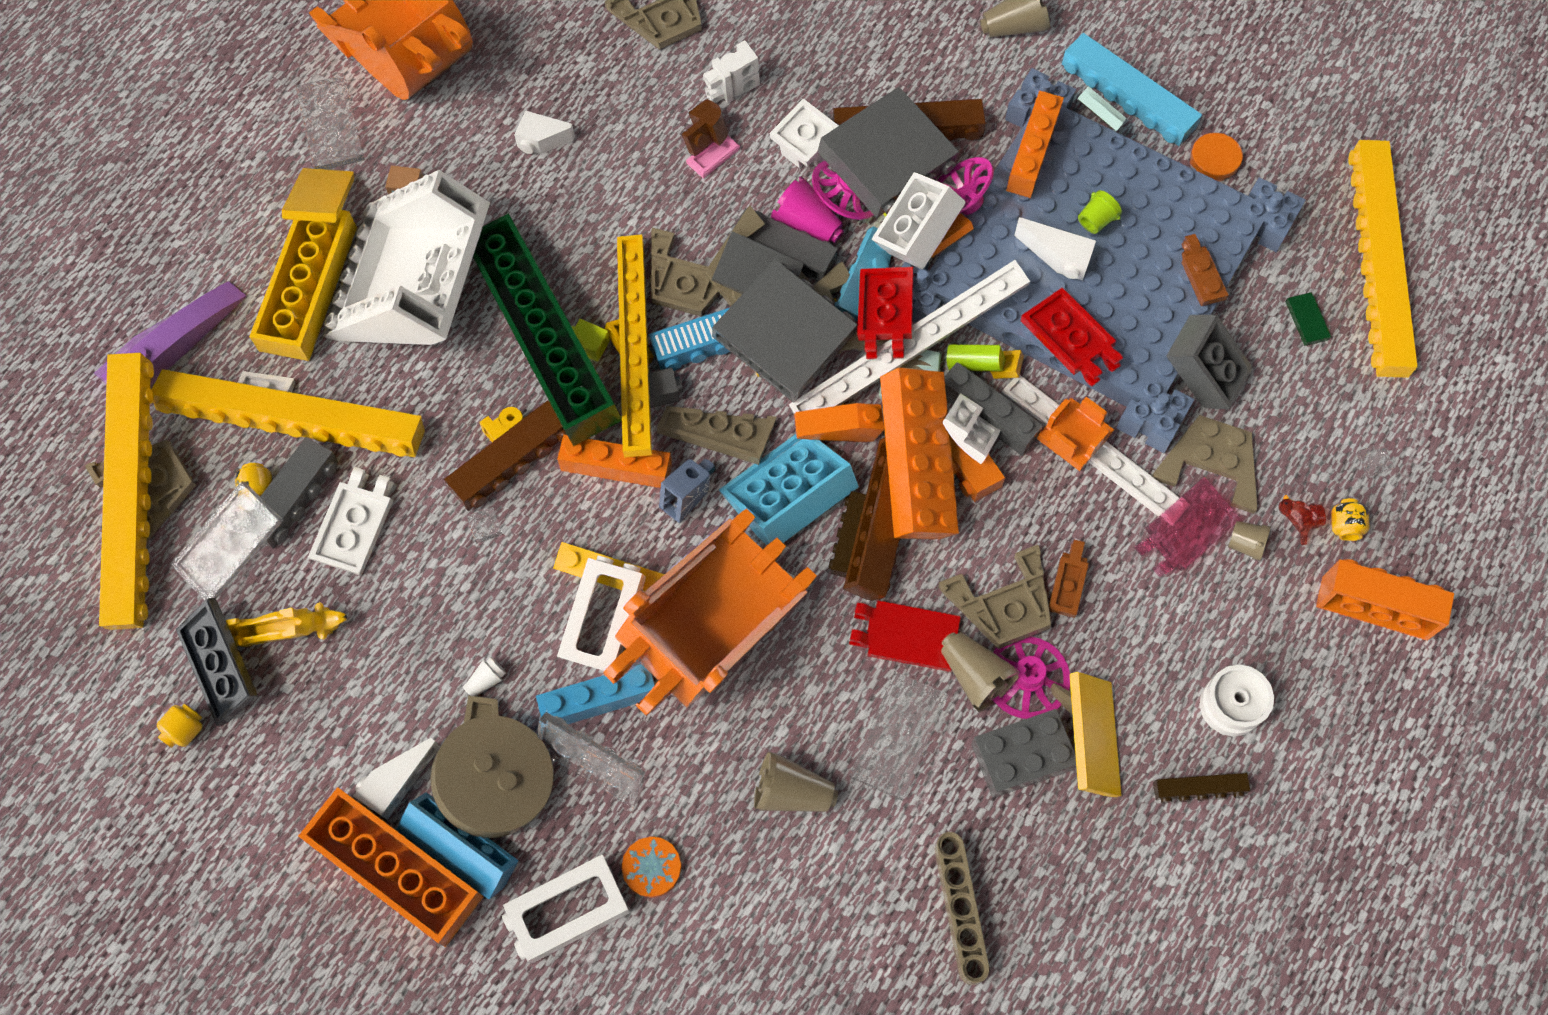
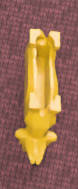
M319 602L315 605V612L307 608H288L253 619H228L226 623L236 646L248 647L266 642L298 638L310 635L317 631L318 637L324 640L341 623L347 620V615L330 610V608L324 607Z

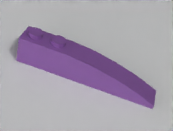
M228 281L134 336L115 354L142 353L148 358L154 367V376L150 378L151 386L156 382L162 369H170L247 296ZM107 362L94 373L105 384H107Z

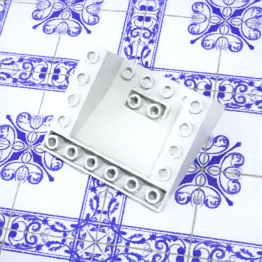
M440 170L425 175L423 178L411 182L401 189H396L387 196L384 195L380 199L370 202L364 210L365 218L363 224L356 232V244L349 252L348 259L350 261L341 275L340 281L342 283L340 289L333 297L332 303L334 306L325 320L324 326L326 328L323 336L327 339L347 342L432 345L446 340L490 202Z

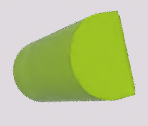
M948 345V370L957 362L969 371L1004 370L1006 359L1001 345Z

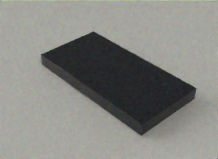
M207 598L176 628V631L216 726H223L255 699L258 694L216 598Z

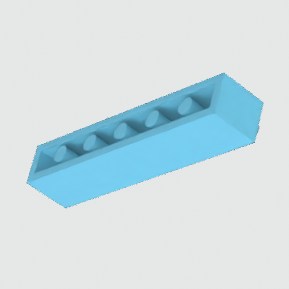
M1082 33L1065 50L1062 65L1068 73L1076 74L1082 78L1084 83L1090 88L1095 87L1103 93L1108 101H1115L1123 107L1127 114L1135 115L1142 120L1147 128L1155 129L1162 134L1167 142L1180 146L1198 127L1202 117L1201 113L1085 33Z

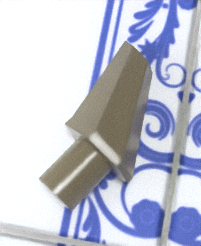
M1053 683L1051 685L1052 695L1073 716L1071 692Z

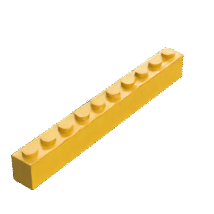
M1359 140L1355 148L1350 151L1348 162L1349 165H1353L1354 171L1351 176V186L1356 188L1353 206L1358 209L1356 230H1360L1361 233L1358 251L1363 253L1364 259L1361 263V274L1366 277L1363 295L1364 298H1368L1369 304L1366 309V320L1371 321V329L1368 335L1369 344H1373L1374 348L1371 356V366L1376 368L1377 377L1409 378L1417 368V358L1390 141Z
M142 353L107 355L99 626L108 630L143 628L144 620L148 618L145 592L149 589L146 565L149 563L150 556L146 548V541L150 535L147 510H150L151 500L148 495L151 470L148 467V459L152 455V445L149 441V430L153 427L150 415V404L153 403L150 378L154 376V367L152 362Z
M164 369L161 370L152 387L154 406L156 410L165 414L174 413L185 415L192 419L201 418L215 423L234 424L242 428L262 429L269 433L289 434L296 438L307 437L319 442H333L346 447L365 448L373 452L393 453L400 457H416L425 432L422 417L419 415Z

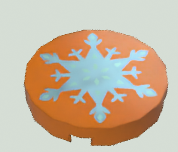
M649 836L639 839L629 846L623 856L621 869L624 881L633 892L640 896L655 898L665 895L674 888L680 877L681 861L679 853L671 843L663 838Z

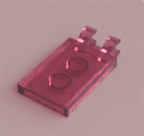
M1203 477L1144 528L1149 533V536L1134 548L1143 556L1146 552L1148 553L1156 547L1165 558L1153 568V571L1159 577L1168 574L1175 566L1182 571L1226 533L1236 521H1239L1240 517L1210 482Z

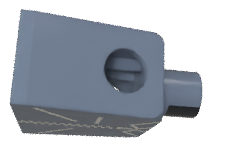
M691 459L684 462L661 482L659 508L680 524L708 493L710 477L716 471L714 464L707 459H704L699 465ZM675 497L678 498V501L675 503L677 507L670 504Z

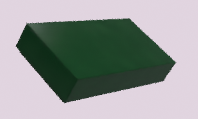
M1312 292L1286 299V305L1304 346L1330 340L1331 334Z

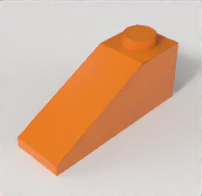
M853 403L799 411L794 414L797 439L873 442L884 430L882 406L880 404Z

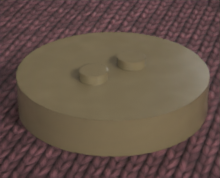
M503 716L478 717L458 726L441 745L431 769L432 794L444 817L458 829L483 838L507 836L527 826L547 803L553 785V765L545 744L529 727L517 720Z

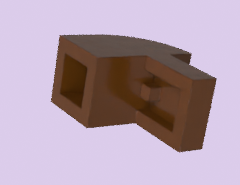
M706 98L688 112L693 125L682 133V137L691 155H698L713 142L720 146L726 140L728 128L718 104Z

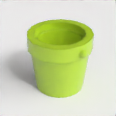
M1098 190L1091 193V200L1078 215V220L1088 232L1097 234L1112 221L1120 220L1122 210L1114 197L1105 191Z

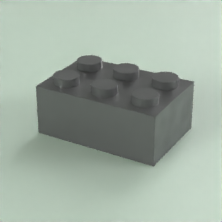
M1190 315L1166 355L1201 406L1205 408L1230 409L1253 369L1217 315Z
M1057 709L974 737L971 743L992 799L1073 771L1077 767L1076 754Z

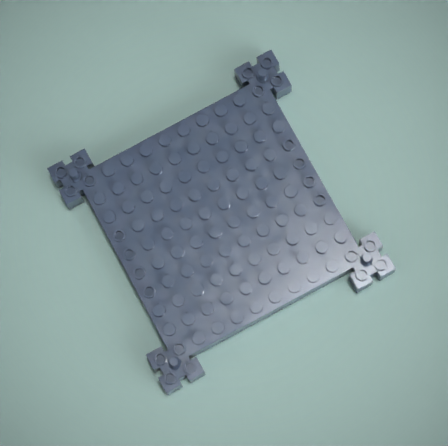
M1032 68L1024 79L1021 90L1018 89L1009 102L1005 117L1006 121L1022 129L996 167L991 184L983 194L984 202L982 206L974 213L965 215L972 222L974 229L945 248L930 271L928 270L929 262H927L924 269H920L907 262H904L902 267H913L914 272L912 322H919L1016 260L1030 280V284L971 321L968 325L1016 350H1021L1022 353L1126 406L1127 408L1121 416L1116 429L1133 438L1139 432L1148 437L1145 444L1165 453L1194 401L1193 398L1176 389L1172 395L1167 393L1178 372L1166 355L1190 315H1211L1218 304L1217 302L1200 306L1181 263L1183 260L1182 252H1184L1181 244L1185 236L1195 234L1200 242V246L1207 248L1225 288H1227L1256 236L1260 237L1258 244L1277 252L1306 199L1289 191L1283 196L1281 192H1275L1277 185L1260 177L1257 179L1249 196L1070 110L1076 89L1060 81L1056 85H1052L1049 81L1050 76ZM1040 90L1064 97L1032 196L1028 198L1008 192L1006 189L1015 158ZM1102 190L1114 197L1121 207L1122 214L1120 215V220L1116 219L1097 234H1092L1080 224L1078 215L1091 200V193ZM1019 217L1095 240L1096 243L1083 280L1070 279L1063 274L1057 273L1015 237ZM1060 288L1067 291L1116 340L1115 347L1113 348L1123 356V359L1119 362L1121 367L1114 372H1111L1105 366L1101 356L1093 361L1103 372L1098 376L1101 379L1100 382L1093 387L1085 381L1080 371L1073 375L1020 321L1022 314Z

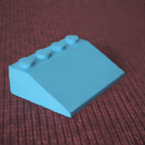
M795 434L763 457L759 465H752L720 488L719 491L738 514L747 508L756 517L749 527L760 540L768 545L776 538L784 543L859 486L852 467L846 460L820 440L797 439Z

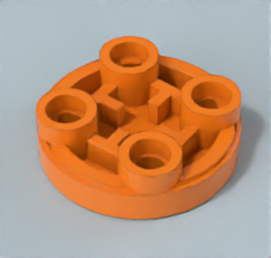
M1208 133L1201 136L1194 143L1190 154V164L1196 171L1220 182L1234 175L1243 159L1242 149L1237 141L1222 133Z

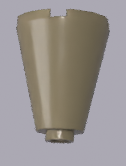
M1004 0L983 13L980 25L983 34L988 33L989 37L1044 32L1049 30L1050 20L1047 7L1044 6L1042 0Z
M953 632L942 642L944 647L941 652L972 706L978 712H982L995 704L992 700L999 695L1002 698L1019 678L1018 674L1020 672L1016 667L962 632L958 634Z
M768 752L759 772V775H761L759 787L756 786L754 808L760 811L827 812L830 807L836 805L838 790L834 789L833 782L777 753Z

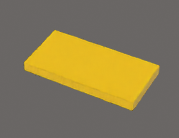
M302 168L282 208V219L337 222L354 182V172Z
M1081 672L1071 673L1070 688L1078 789L1107 797H1120L1121 785L1112 682Z

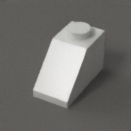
M525 111L514 134L517 147L527 154H532L533 152L543 154L572 142L575 138L571 123Z

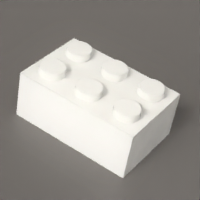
M914 172L872 240L888 254L920 269H924L966 202L951 187Z

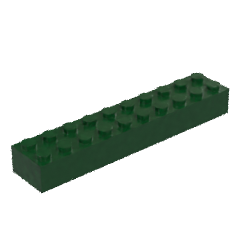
M509 213L482 226L473 258L572 445L575 446L621 422L622 419L615 404Z

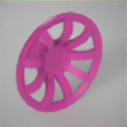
M983 157L969 158L956 164L950 173L942 174L937 182L945 184L943 182L951 175L957 188L955 189L950 185L947 186L951 187L966 202L959 214L961 212L964 215L972 214L982 206L984 202L983 194L993 179V165L988 159ZM975 164H981L975 169L973 175L971 176L972 167ZM965 167V183L962 182L957 173V170ZM987 169L988 175L979 177L980 173ZM985 183L983 188L979 192L978 185Z
M822 161L815 167L812 173V185L819 198L827 207L851 219L863 220L874 216L870 210L864 212L861 209L860 199L836 172L828 168L829 164L826 161ZM822 170L828 177H831L832 179L820 178V171ZM820 185H837L834 189L827 193H823ZM844 191L839 207L829 200ZM851 195L855 212L846 210Z
M1030 636L1000 649L996 648L993 651L994 654L1016 667L1020 672L1018 680L1002 698L998 696L993 699L1003 711L1018 718L1028 719L1058 709L1062 705L1058 700L1051 704L1042 688L1043 685L1051 688L1053 683L1068 691L1070 688L1068 665L1063 655L1053 645L1040 638ZM1021 643L1039 645L1034 656L1026 657ZM1014 645L1019 661L1013 662L1006 659L1000 653ZM1047 649L1058 661L1045 665L1040 658L1044 650ZM1062 668L1063 684L1050 680L1046 673ZM1020 689L1023 690L1022 711L1006 704ZM1035 691L1036 696L1046 709L1029 712L1031 692Z

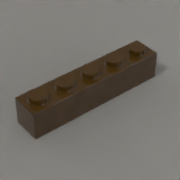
M851 491L850 496H846L844 504L847 507L846 512H842L840 522H843L842 528L838 527L836 535L839 540L838 543H834L832 553H835L834 559H830L828 569H831L832 575L846 578L866 494Z
M1247 773L1156 779L1153 782L1156 801L1161 800L1162 804L1171 803L1172 799H1179V802L1191 801L1190 798L1205 801L1212 796H1215L1217 800L1226 799L1227 795H1234V798H1243L1245 794L1250 792Z

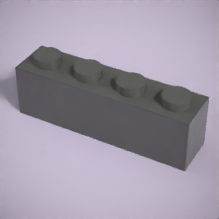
M755 211L765 225L751 235L749 239L803 263L801 271L806 277L817 282L832 270L837 261L838 248L834 247L830 242L820 241L811 237L805 231L795 230L782 222L766 217L760 211Z
M957 362L944 376L946 400L954 404L961 393L981 406L983 410L979 417L1001 430L997 438L1018 454L1023 456L1037 440L1043 425Z
M305 437L240 523V526L247 534L273 549L277 544L283 543L289 534L288 529L293 522L299 521L303 517L307 503L310 499H315L319 495L321 484L327 477L333 476L336 472L338 459L334 453Z

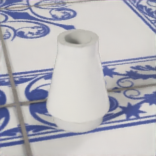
M490 657L480 663L463 688L470 696H478L503 681L502 677L506 672L495 659Z

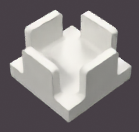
M802 99L769 134L770 138L780 146L781 154L797 167L801 168L803 164L808 167L812 162L817 166L822 161H825L817 152L821 137L839 125L805 99Z

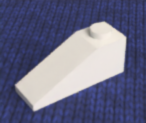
M1020 217L1014 235L1057 273L1063 274L1070 279L1079 280L1084 278L1096 243L1095 240Z
M429 738L374 769L368 776H364L358 782L355 788L356 793L353 797L388 820L440 746L435 740Z

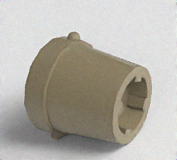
M1236 521L1228 548L1261 561L1271 526Z

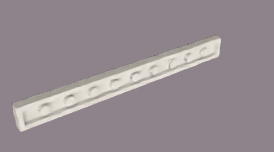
M1016 260L1012 261L912 325V339H904V358L893 359L892 340H889L877 348V359H866L865 355L798 398L794 403H790V408L795 414L799 411L842 405L878 382L880 376L903 366L1030 284V280Z

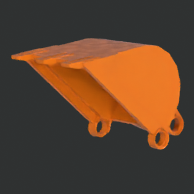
M343 0L345 4L330 15L318 6L309 12V15L317 23V28L347 58L353 56L374 78L401 100L412 97L472 49L473 41L470 30L453 0Z
M747 508L733 520L731 518L728 519L645 592L642 589L639 590L623 607L629 616L618 630L615 638L626 650L605 669L603 674L615 684L636 665L641 663L658 680L652 690L635 705L646 716L671 693L686 708L694 703L706 690L711 693L727 677L728 671L769 631L771 632L808 593L806 591L817 576L807 567L793 579L775 562L786 548V545L778 538L774 539L764 549L752 540L745 531L756 517Z

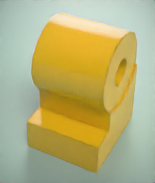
M507 407L500 412L499 417L492 421L487 416L480 421L481 429L489 440L493 442L520 422L523 416L519 409Z

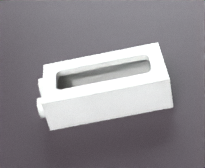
M597 556L596 560L588 558L557 657L605 671L623 652L624 646L616 640L615 635L629 616L623 607L639 590L643 589L646 576L639 573V567L624 563L623 568L613 565L614 560L602 556ZM600 575H607L621 579L624 586L603 653L600 656H595L579 651L577 649V642L597 578Z
M600 855L504 904L503 907L506 913L502 915L508 931L514 930L518 941L514 943L520 959L526 958L532 964L629 914L630 911L604 856ZM593 877L600 878L609 898L606 904L538 939H533L530 936L523 920V914L526 911Z

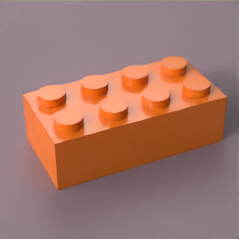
M1339 559L1322 577L1316 607L1428 641L1449 625L1454 593L1445 591L1443 587L1438 585L1418 583L1414 578L1408 576L1398 577L1388 574L1386 570L1381 568L1361 566L1354 560Z

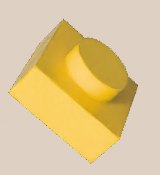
M1021 350L1003 351L1006 359L1004 370L991 371L993 378H1019L1024 358Z

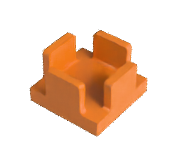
M1085 397L1081 404L1073 398L1069 400L1066 398L1051 414L1047 425L1038 434L1037 440L1081 471L1113 434L1114 429L1104 422L1107 411L1088 397Z

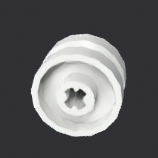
M1240 664L1227 666L1218 672L1206 684L1200 697V709L1208 725L1220 734L1232 737L1246 735L1259 726L1260 723L1268 718L1274 704L1273 690L1265 676L1252 667Z

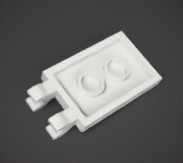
M354 467L348 484L339 483L308 558L361 576L393 503V500L387 496L394 482H391L389 477L379 475L373 492L364 490L362 488L369 474H366L363 469Z

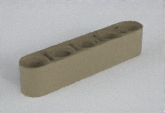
M946 832L936 842L935 856L958 972L966 984L977 985L983 982L989 974L987 953L963 840L954 832ZM944 841L953 842L956 846V853L953 855L946 854L941 848V843ZM949 871L959 872L963 878L962 884H951L947 878V873ZM954 902H965L969 908L968 914L965 916L958 915L954 910ZM963 931L971 932L975 938L974 946H964L960 941V933ZM975 962L980 966L981 975L979 978H972L967 974V963Z

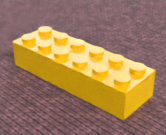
M341 210L335 223L293 220L249 336L259 352L305 361L310 360L357 229L350 211Z

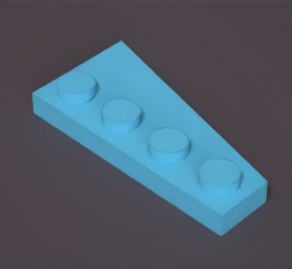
M874 226L867 230L857 252L858 258L849 270L850 275L847 282L841 288L839 300L835 302V307L842 313H849L857 322L860 269L889 268L891 255L872 240L878 230Z

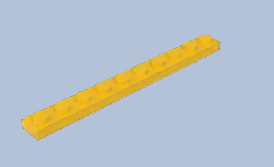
M641 234L617 237L624 458L652 455L644 240Z

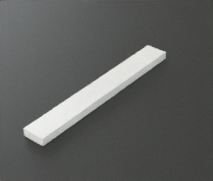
M1019 375V378H1014L1001 392V395L1041 423L1043 427L1047 425L1049 417L1059 406V404L1021 375ZM1107 441L1088 461L1171 527L1189 507V504Z

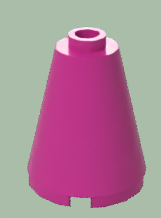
M802 176L799 177V182L794 180L784 191L777 202L780 204L778 212L773 209L771 218L775 221L782 222L795 230L805 231L811 237L820 241L836 243L844 232L841 229L843 223L822 202L814 188Z

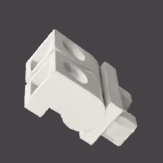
M745 40L736 45L737 52L728 53L721 60L719 58L712 60L713 69L703 74L704 81L708 86L705 89V94L714 103L722 99L729 103L734 100L733 97L740 96L760 85L758 57Z

